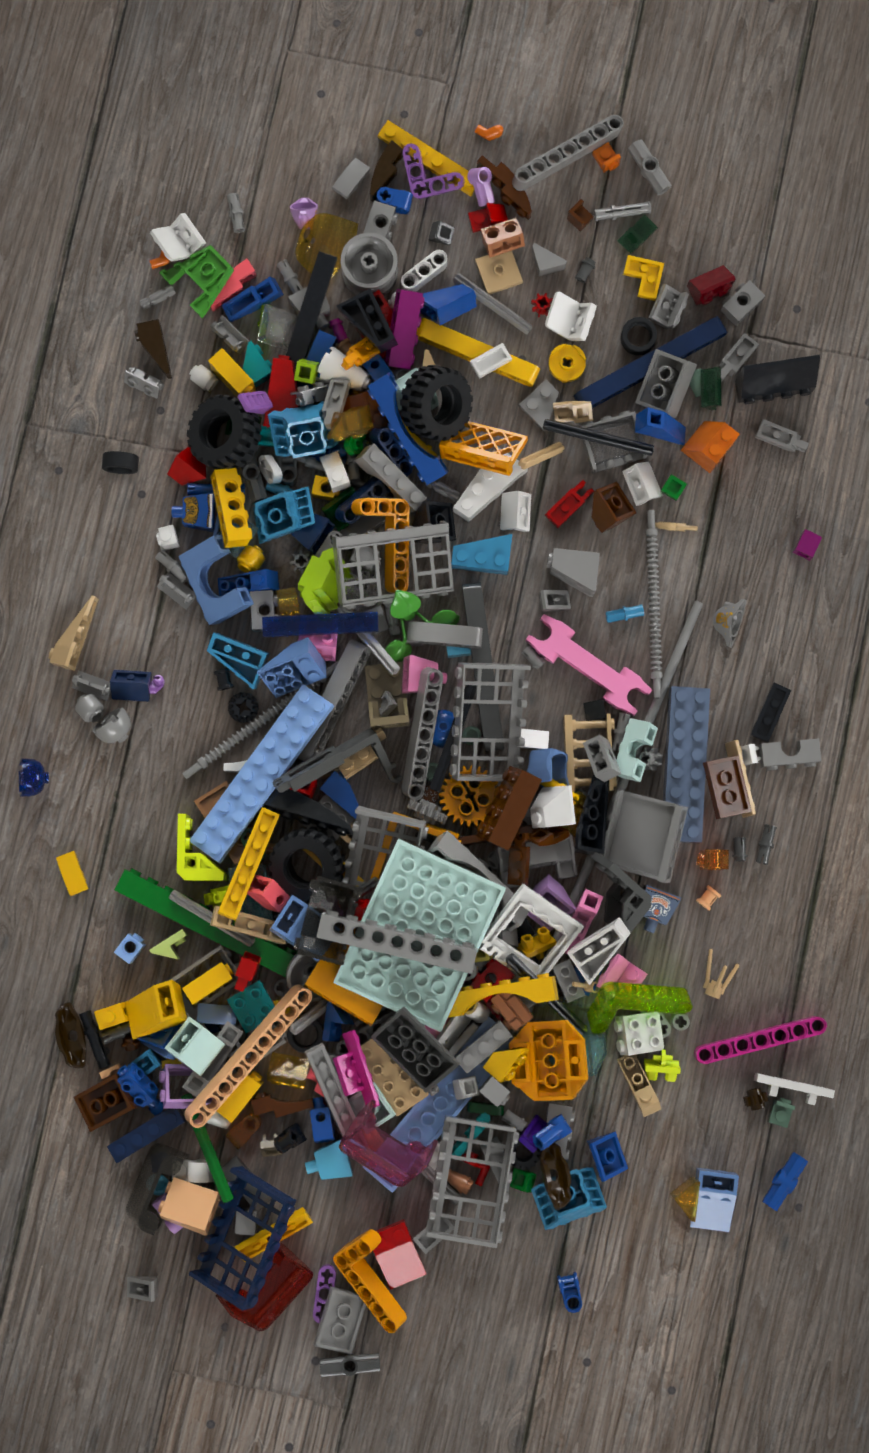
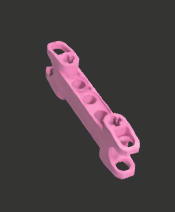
M543 614L540 620L550 629L551 636L543 641L528 635L525 641L538 655L548 662L554 664L559 657L606 690L602 697L604 701L615 709L626 712L634 717L637 710L628 702V692L638 690L645 695H649L652 689L639 675L627 667H623L620 673L616 672L572 641L571 638L575 634L573 629L562 621Z

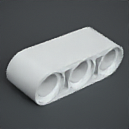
M436 250L402 276L401 289L416 292L446 269L447 254L443 250ZM437 258H441L444 260V262L441 264H437L434 262V260ZM422 269L429 271L427 275H421L419 272ZM410 280L414 282V285L408 287L404 283Z

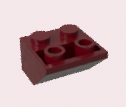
M722 265L689 280L687 287L696 306L700 304L704 306L712 302L715 297L719 296V298L727 296L736 279Z

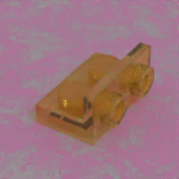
M272 1052L267 1072V1081L274 1085L286 1084L295 1089L305 1088L310 1065L308 1059Z

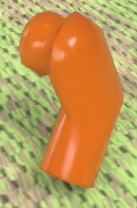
M478 125L475 133L491 141L502 135L503 127L495 125L486 129Z

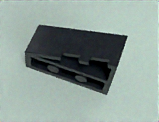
M371 289L337 305L340 313L380 353L398 345Z

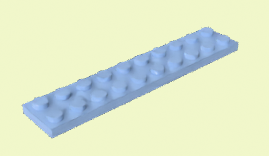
M302 684L190 838V842L221 864L274 791L273 781L289 770L332 711L334 705Z
M488 1017L456 1055L475 1042L496 1022ZM512 1036L494 1052L509 1050V1043L514 1037ZM491 1055L468 1074L459 1065L437 1083L439 1092L434 1096L429 1094L426 1098L415 1104L365 1163L363 1168L393 1193L442 1134L445 1115L456 1117L472 1098L457 1100L452 1081L476 1076L479 1089L490 1076L483 1066Z

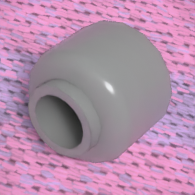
M84 694L77 699L75 710L85 722L93 723L103 716L104 706L95 695Z

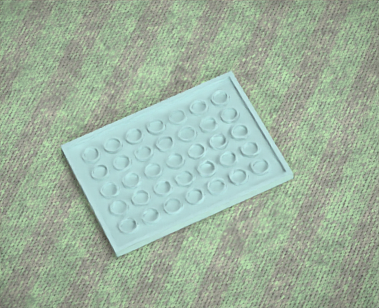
M398 838L361 921L366 922V919L378 922L377 925L384 927L385 924L397 926V930L402 931L405 928L416 930V934L423 936L424 933L436 935L435 938L443 940V937L455 940V943L461 945L463 942L474 944V948L479 950L506 887ZM357 928L355 933L357 937L364 936L363 928ZM376 931L373 933V938L376 941L380 942L384 939L381 932ZM400 936L393 937L394 945L401 946L403 944V939ZM420 941L412 942L414 950L419 951L423 948ZM350 945L333 983L395 1012L405 1007L421 1024L441 1032L468 973ZM434 945L431 947V952L434 955H440L442 948L439 945ZM452 950L450 952L451 957L455 960L462 957L459 950Z

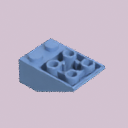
M309 637L290 644L259 669L257 674L275 698L300 689L302 684L307 686L327 678L326 661Z
M294 895L289 898L269 931L317 962L320 961L332 942L316 938L321 914ZM335 926V930L338 932L339 928Z
M704 1168L696 1169L690 1227L729 1232L737 1197L738 1174Z

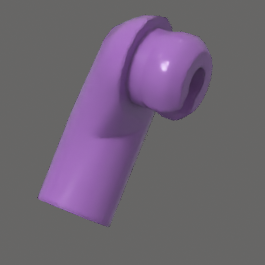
M161 675L154 676L149 686L150 694H156L164 686L165 680Z

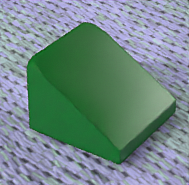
M514 1167L510 1187L531 1193L537 1174Z

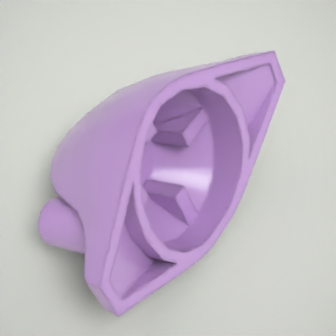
M300 198L290 206L292 217L299 229H311L317 215L318 205L309 198Z

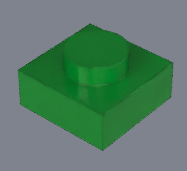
M671 474L660 492L677 501L687 483Z

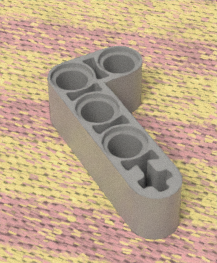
M412 621L408 622L407 643L411 646H424V644L479 649L482 647L483 628Z

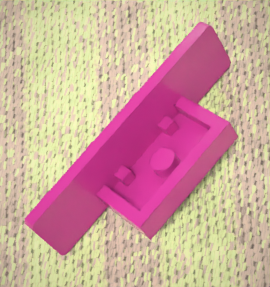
M355 1030L343 1033L348 1053L332 1059L344 1095L349 1096L361 1091L367 1109L380 1106L379 1097L372 1082V1075L366 1064V1057L360 1046L359 1036Z

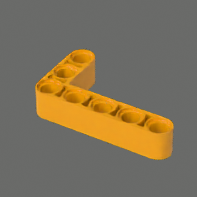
M358 498L352 502L351 509L355 515L385 516V531L388 528L396 529V524H398L399 529H405V526H409L410 508L408 502L404 499ZM362 503L365 505L364 511L362 510ZM380 503H381V505H382V510H381V511L379 510V504H380ZM397 504H398V506H399L398 512H397V510H396V505H397ZM409 541L397 542L398 550L396 549V543L385 544V588L390 593H395L396 590L407 591ZM396 581L398 582V587H397V589H396V587H395V582H396Z
M370 1229L342 1247L334 1255L333 1261L384 1330L388 1333H395L407 1320V1315L364 1259L381 1243L379 1233Z

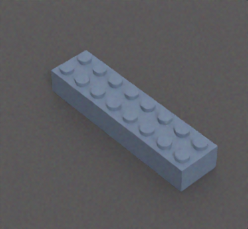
M671 686L668 699L663 801L688 807L680 842L702 843L706 777L703 763L707 759L710 689Z

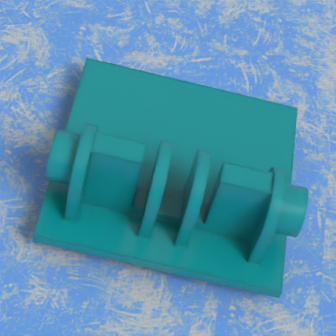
M260 980L245 988L244 992L240 991L227 999L246 1033L258 1027L275 1007Z

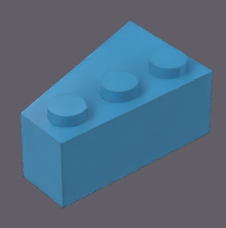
M512 534L453 546L452 569L508 575Z
M217 632L213 633L207 648V652L229 668L237 677L247 683L249 687L253 690L257 689L261 679L257 671L266 665L270 653Z

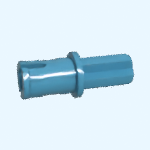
M640 604L627 608L623 606L622 609L607 611L605 614L606 620L610 623L620 620L628 621L630 618L644 616L643 605Z

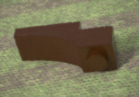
M266 1092L255 1094V1098L251 1100L255 1116L274 1111L275 1117L278 1118L314 1107L313 1098L297 1101L280 1100L273 1098L271 1094L266 1095Z

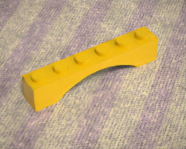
M549 973L537 975L538 979L530 980V976L518 978L519 982L511 983V979L499 981V985L492 986V983L480 984L478 989H473V986L461 987V991L455 1000L448 1018L463 1016L478 1001L501 993L517 994L535 1003L559 1000L555 976H549Z

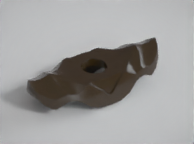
M67 1002L60 1006L55 1013V1037L59 1050L64 1055L66 1064L80 1069L86 1066V1039L81 1020L71 1002ZM71 1030L77 1032L78 1038L76 1041L70 1039L69 1034Z
M553 1143L541 1151L540 1167L546 1191L555 1210H560L572 1198L570 1193L571 1174L569 1166L562 1156L561 1147ZM550 1170L556 1173L555 1181L551 1178Z

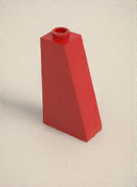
M278 355V358L273 357L268 397L273 404V408L265 413L263 426L270 427L268 414L272 411H283L286 408L300 407V405L296 404V394L291 395L292 392L298 390L297 381L294 380L295 365L294 361L289 360L290 356Z

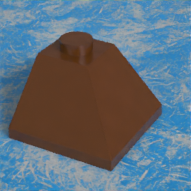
M617 482L594 491L591 517L601 533L616 527L636 514L635 509Z

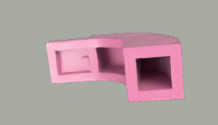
M585 889L572 915L584 928L565 951V954H567L572 946L585 938L604 896Z

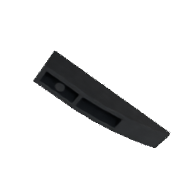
M275 788L262 806L280 814L281 817L287 820H292L293 818L299 820L304 825H317L321 830L327 831L331 829L342 836H346V834L353 835L351 826L334 812L313 799L291 789L280 793Z

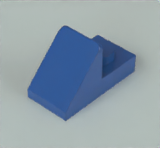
M327 1001L322 1040L339 1042L342 1034V1024H354L346 1011Z

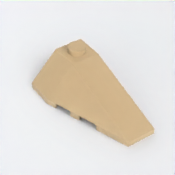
M96 596L90 597L57 641L55 647L51 648L48 657L51 664L75 671L99 600Z

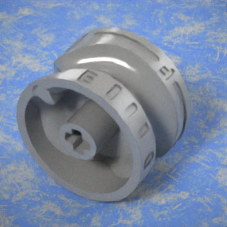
M362 233L354 236L347 242L341 254L342 276L346 287L355 296L368 289H371L373 293L380 290L383 296L392 290L398 277V258L394 246L387 238L376 233Z

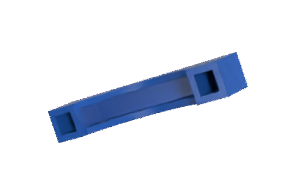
M389 372L369 384L368 393L373 400L376 399L379 404V412L383 417L386 416L389 421L388 427L399 438L398 443L403 450L406 449L409 454L407 456L409 462L418 469L419 479L429 485L446 475L449 470L440 455L434 456L424 450L411 437L403 424L396 398V391L400 388L391 373Z

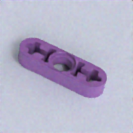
M330 1264L323 1265L318 1273L313 1318L317 1323H320L321 1320L320 1315L316 1314V1312L321 1310V1304L318 1305L317 1302L325 1304L327 1300L319 1296V1291L324 1288L330 1290V1285H320V1282L324 1283L325 1275H322V1272H325L326 1269H330V1273L333 1274V1276H329L328 1284L332 1283L331 1287H335L336 1269Z

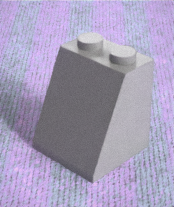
M554 548L547 558V568H550L551 575L587 596L593 597L597 586L600 553Z

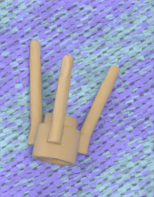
M709 949L703 988H706L705 994L719 999L739 968V964L735 965L724 984L721 982L727 970L726 965L723 967L718 980H711L710 983L713 950Z

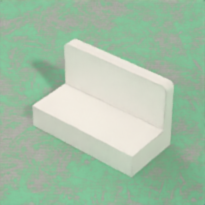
M649 462L636 463L622 471L636 506L663 496Z
M522 491L502 493L500 530L530 531L531 494Z

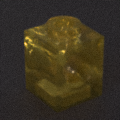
M295 587L276 590L281 616L285 615L288 618L296 616V613H300Z

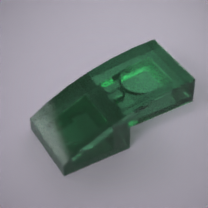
M644 214L632 228L630 227L619 238L618 242L632 254L658 227Z

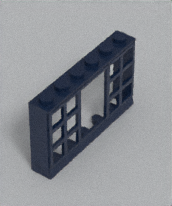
M243 1166L230 1169V1172L237 1176L235 1181L228 1182L234 1198L227 1203H223L222 1200L219 1202V1207L224 1210L221 1216L215 1217L212 1220L216 1230L214 1234L207 1235L204 1240L209 1244L208 1250L200 1253L197 1257L202 1262L200 1269L190 1271L189 1276L243 1311L253 1308L258 1302L259 1292L265 1285V1277L273 1265L272 1260L280 1247L282 1235L287 1230L288 1220L294 1213L296 1199L291 1198L257 1177ZM247 1183L257 1188L255 1195L245 1189ZM261 1192L272 1198L270 1204L259 1198ZM243 1194L253 1200L249 1212L238 1206ZM276 1201L283 1205L281 1211L274 1208ZM257 1203L267 1208L263 1221L253 1216ZM236 1211L272 1233L259 1264L224 1242ZM271 1212L278 1215L274 1228L267 1224ZM222 1246L232 1252L228 1264L218 1259ZM236 1255L246 1261L242 1274L232 1268ZM215 1263L225 1269L221 1281L211 1275ZM250 1265L257 1268L253 1281L246 1277ZM229 1272L239 1278L235 1291L225 1285ZM243 1282L250 1285L246 1298L239 1294Z

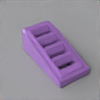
M265 391L240 393L237 395L246 412L264 414L273 408V404Z

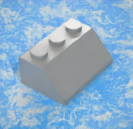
M656 349L635 403L664 411L671 417L676 418L697 364Z

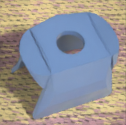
M553 748L532 750L529 755L527 772L542 779L541 782H550L554 779L567 786L569 785L567 779L568 754Z

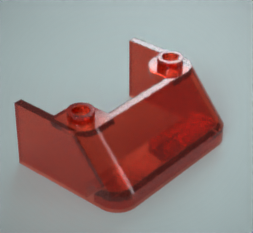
M280 1243V1247L272 1260L274 1263L267 1272L265 1285L260 1290L258 1302L253 1308L242 1311L218 1294L215 1295L231 1317L257 1331L268 1329L313 1278V1272L282 1243ZM241 1289L239 1294L246 1298L248 1291Z

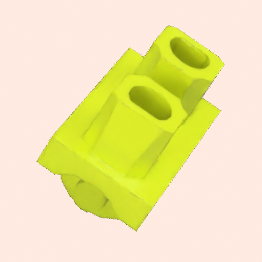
M228 886L210 889L211 893L204 894L205 905H213V909L214 906H220Z
M665 1049L661 1050L660 1055L653 1054V1059L644 1058V1068L648 1080H657L659 1072L665 1073L664 1078L666 1081L675 1082L677 1074L681 1072L679 1061L673 1060L671 1055H666Z

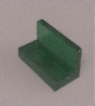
M719 367L701 370V407L713 411L716 410V407L722 406L721 368Z

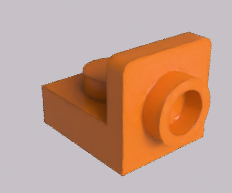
M609 142L592 152L593 157L603 172L612 171L619 166L621 156L620 154L616 155Z

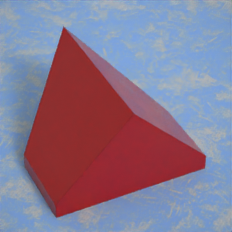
M189 446L176 455L167 473L168 476L181 486L206 479V465L199 462L192 455Z

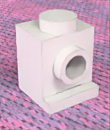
M173 525L158 528L159 532L156 534L161 550L166 551L180 547L177 532Z

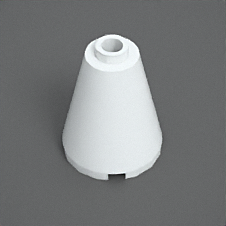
M330 347L329 349L332 351L330 354L325 353L317 372L320 373V378L316 377L317 382L324 381V384H330L331 379L349 380L351 390L360 392L364 389L367 390L369 388L368 385L371 383L370 375L355 364L350 369L345 370L341 364L346 355L337 348Z

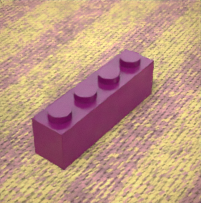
M396 289L390 329L398 345L386 351L384 362L387 366L410 369L411 365L414 364L415 355L413 350L418 342L416 332L417 327L419 328L421 324V316L419 314L420 308L424 306L423 293Z

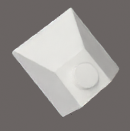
M572 785L543 787L530 808L532 828L576 824Z

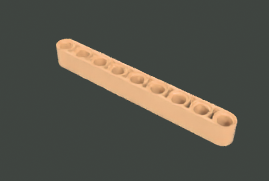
M300 984L291 987L187 1107L184 1116L193 1127L200 1128L207 1123L312 1000L310 990ZM303 991V996L298 999L299 993ZM291 1006L290 1011L285 1014L286 1008ZM278 1021V1025L272 1029L273 1023ZM265 1036V1040L259 1044V1039ZM252 1052L251 1056L245 1059L246 1054ZM239 1067L237 1073L232 1074L233 1069ZM225 1082L224 1088L219 1089L220 1084ZM212 1098L211 1103L206 1105L207 1099ZM196 1113H199L198 1118L195 1119V1120H192V1117H193Z

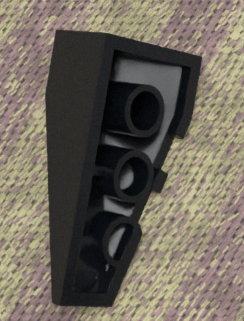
M595 775L592 777L575 833V853L594 855L596 852L599 854L605 853L609 780L603 782L596 778Z

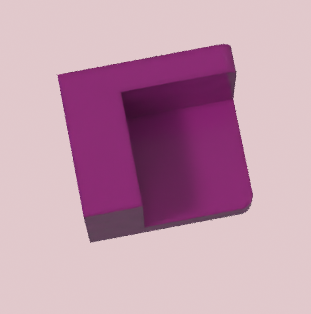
M805 529L801 533L792 553L810 561L822 537Z

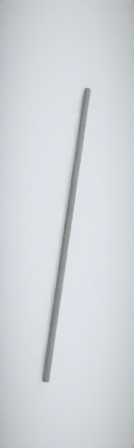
M694 601L661 679V698H653L644 720L653 724L703 607V603L699 601ZM644 745L638 748L636 758L639 759V753H641ZM620 778L607 807L606 831H608L609 827L608 816L614 806L612 804L613 796L617 793V790L625 791L629 782L628 779ZM587 855L570 895L575 908L595 863L591 858L593 855ZM556 930L553 938L558 942L563 934ZM552 948L547 950L545 957L548 955Z

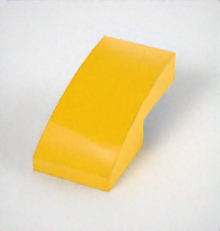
M75 851L56 857L69 895L73 896L88 890L84 872L81 870Z

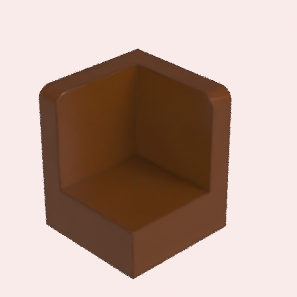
M582 199L568 211L567 220L580 232L594 218L583 207L584 201Z

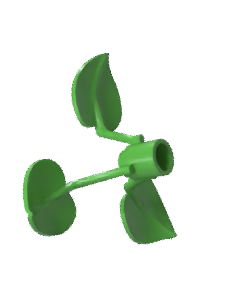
M396 590L390 606V614L394 618L400 619L403 640L392 641L385 650L395 662H402L404 657L411 654L412 647L406 643L407 636L404 620L410 621L415 615L427 623L457 625L460 616L452 610H442L433 616L432 621H428L418 612L421 606L418 596L407 591Z

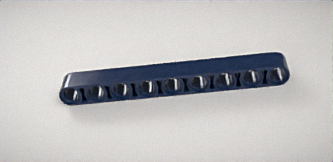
M716 316L657 349L684 359L721 339L728 332L719 316ZM655 350L578 391L573 395L575 401H591L593 409L644 381Z

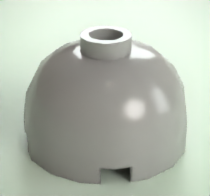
M121 707V709L117 708L106 715L101 725L97 723L92 729L96 737L105 743L112 744L117 741L122 743L128 738L127 733L131 728V720L124 708Z

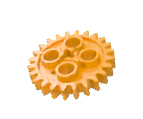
M472 765L469 770L463 766L460 774H471ZM480 766L476 770V774H487L488 770H485L481 773ZM449 773L450 780L445 778L444 783L446 785H442L441 788L445 792L439 793V797L444 798L439 802V804L445 805L442 808V812L448 811V818L454 817L452 823L459 820L460 826L466 822L467 828L470 827L471 823H474V826L477 827L478 821H484L486 809L495 798L494 792L498 781H478L480 785L477 788H472L469 785V781H464L469 794H474L473 801L479 809L477 812L471 799H466L467 791L461 784L462 781L453 779ZM459 788L462 790V795L454 796L452 790ZM484 796L488 799V803L481 805L478 802V798ZM463 805H468L471 808V812L463 813L460 808Z

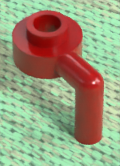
M471 1151L470 1158L477 1159L478 1154ZM463 1161L481 1169L475 1184L482 1187L490 1165Z

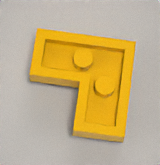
M631 255L627 256L623 275L641 279L637 297L656 301L664 263Z

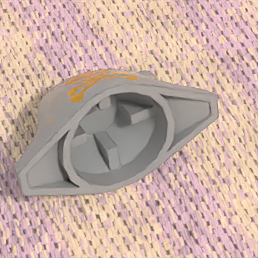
M741 599L736 604L726 601L724 606L718 609L713 617L714 628L724 637L727 647L732 648L738 634L747 602L745 599Z

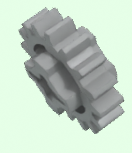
M422 798L420 802L410 799L407 806L408 809L415 812L414 817L427 821V823L432 825L435 822L445 824L448 818L446 814L440 812L441 807Z

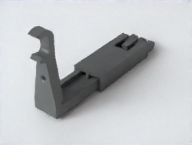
M369 728L336 748L331 746L284 773L273 781V786L280 793L289 788L295 792L344 764V759L369 745L373 748L391 782L399 783L403 780V777L401 775H397V777L392 776L391 769L396 768L397 764L389 761L377 733Z

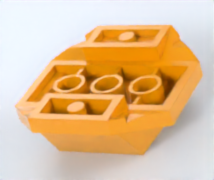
M568 1020L528 1022L509 1043V1050L529 1049L526 1054L527 1059L521 1066L518 1065L515 1070L516 1074L511 1081L513 1085L520 1088L533 1101L572 1100L588 1080L585 1038ZM551 1055L555 1058L554 1065L549 1060Z

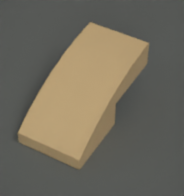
M591 401L553 403L555 421H574V423L593 421Z

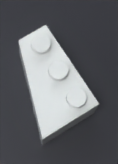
M619 917L572 946L567 954L590 985L631 933Z

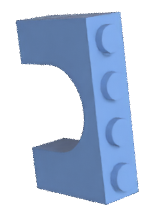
M222 535L212 536L179 556L181 566L187 574L188 582L195 592L196 600L200 604L204 618L209 625L220 624L254 605L247 587L235 588L223 596H218L209 586L208 572L211 565L231 553L229 548H224Z

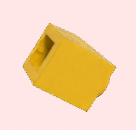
M519 1048L493 1052L483 1068L500 1083L510 1081L515 1076V1070L518 1065L521 1066L527 1059L526 1054L529 1049Z

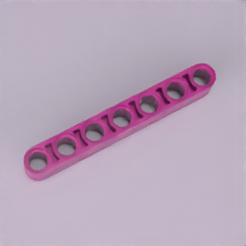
M817 1016L788 1022L700 1045L695 1049L694 1057L700 1063L709 1064L820 1035L826 1031L827 1023L823 1018ZM815 1020H818L821 1023V1026L817 1031H815L812 1028V1024ZM796 1025H800L802 1032L796 1036L793 1029ZM777 1030H782L783 1032L781 1040L775 1039L774 1034ZM758 1035H763L765 1038L762 1045H757L756 1043ZM743 1039L746 1042V1047L743 1050H739L737 1042ZM722 1044L727 1046V1052L724 1055H720L718 1052V1048ZM703 1049H706L709 1054L705 1060H701L699 1057V1053Z

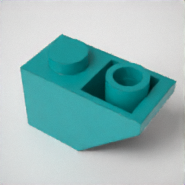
M250 341L247 345L243 371L253 380L256 388L270 379L272 364L268 359L266 361L261 355L264 353L258 344L254 345Z

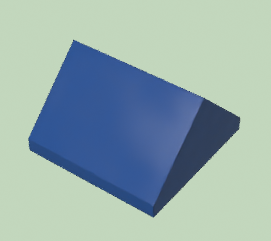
M616 1131L587 1141L597 1173L602 1182L628 1169Z

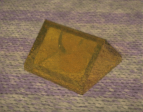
M691 1176L674 1189L670 1195L692 1222H695L700 1181L696 1177Z

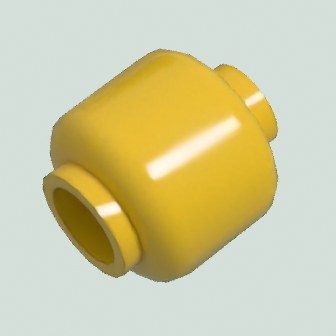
M257 545L245 546L237 557L238 568L244 573L259 570L265 561L263 550Z

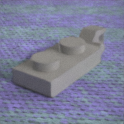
M744 333L722 359L721 364L718 366L721 368V371L717 374L716 379L722 382L727 375L732 377L736 374L759 344Z
M331 379L322 407V417L326 430H334L336 420H340L351 386L349 380Z
M762 419L755 435L756 439L789 452L798 450L805 453L809 444L800 440L801 436L797 434L798 432Z

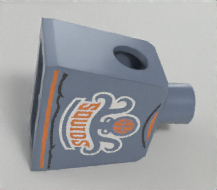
M645 885L644 890L651 896V908L643 916V918L647 919L643 930L654 933L658 923L667 925L681 901V897Z

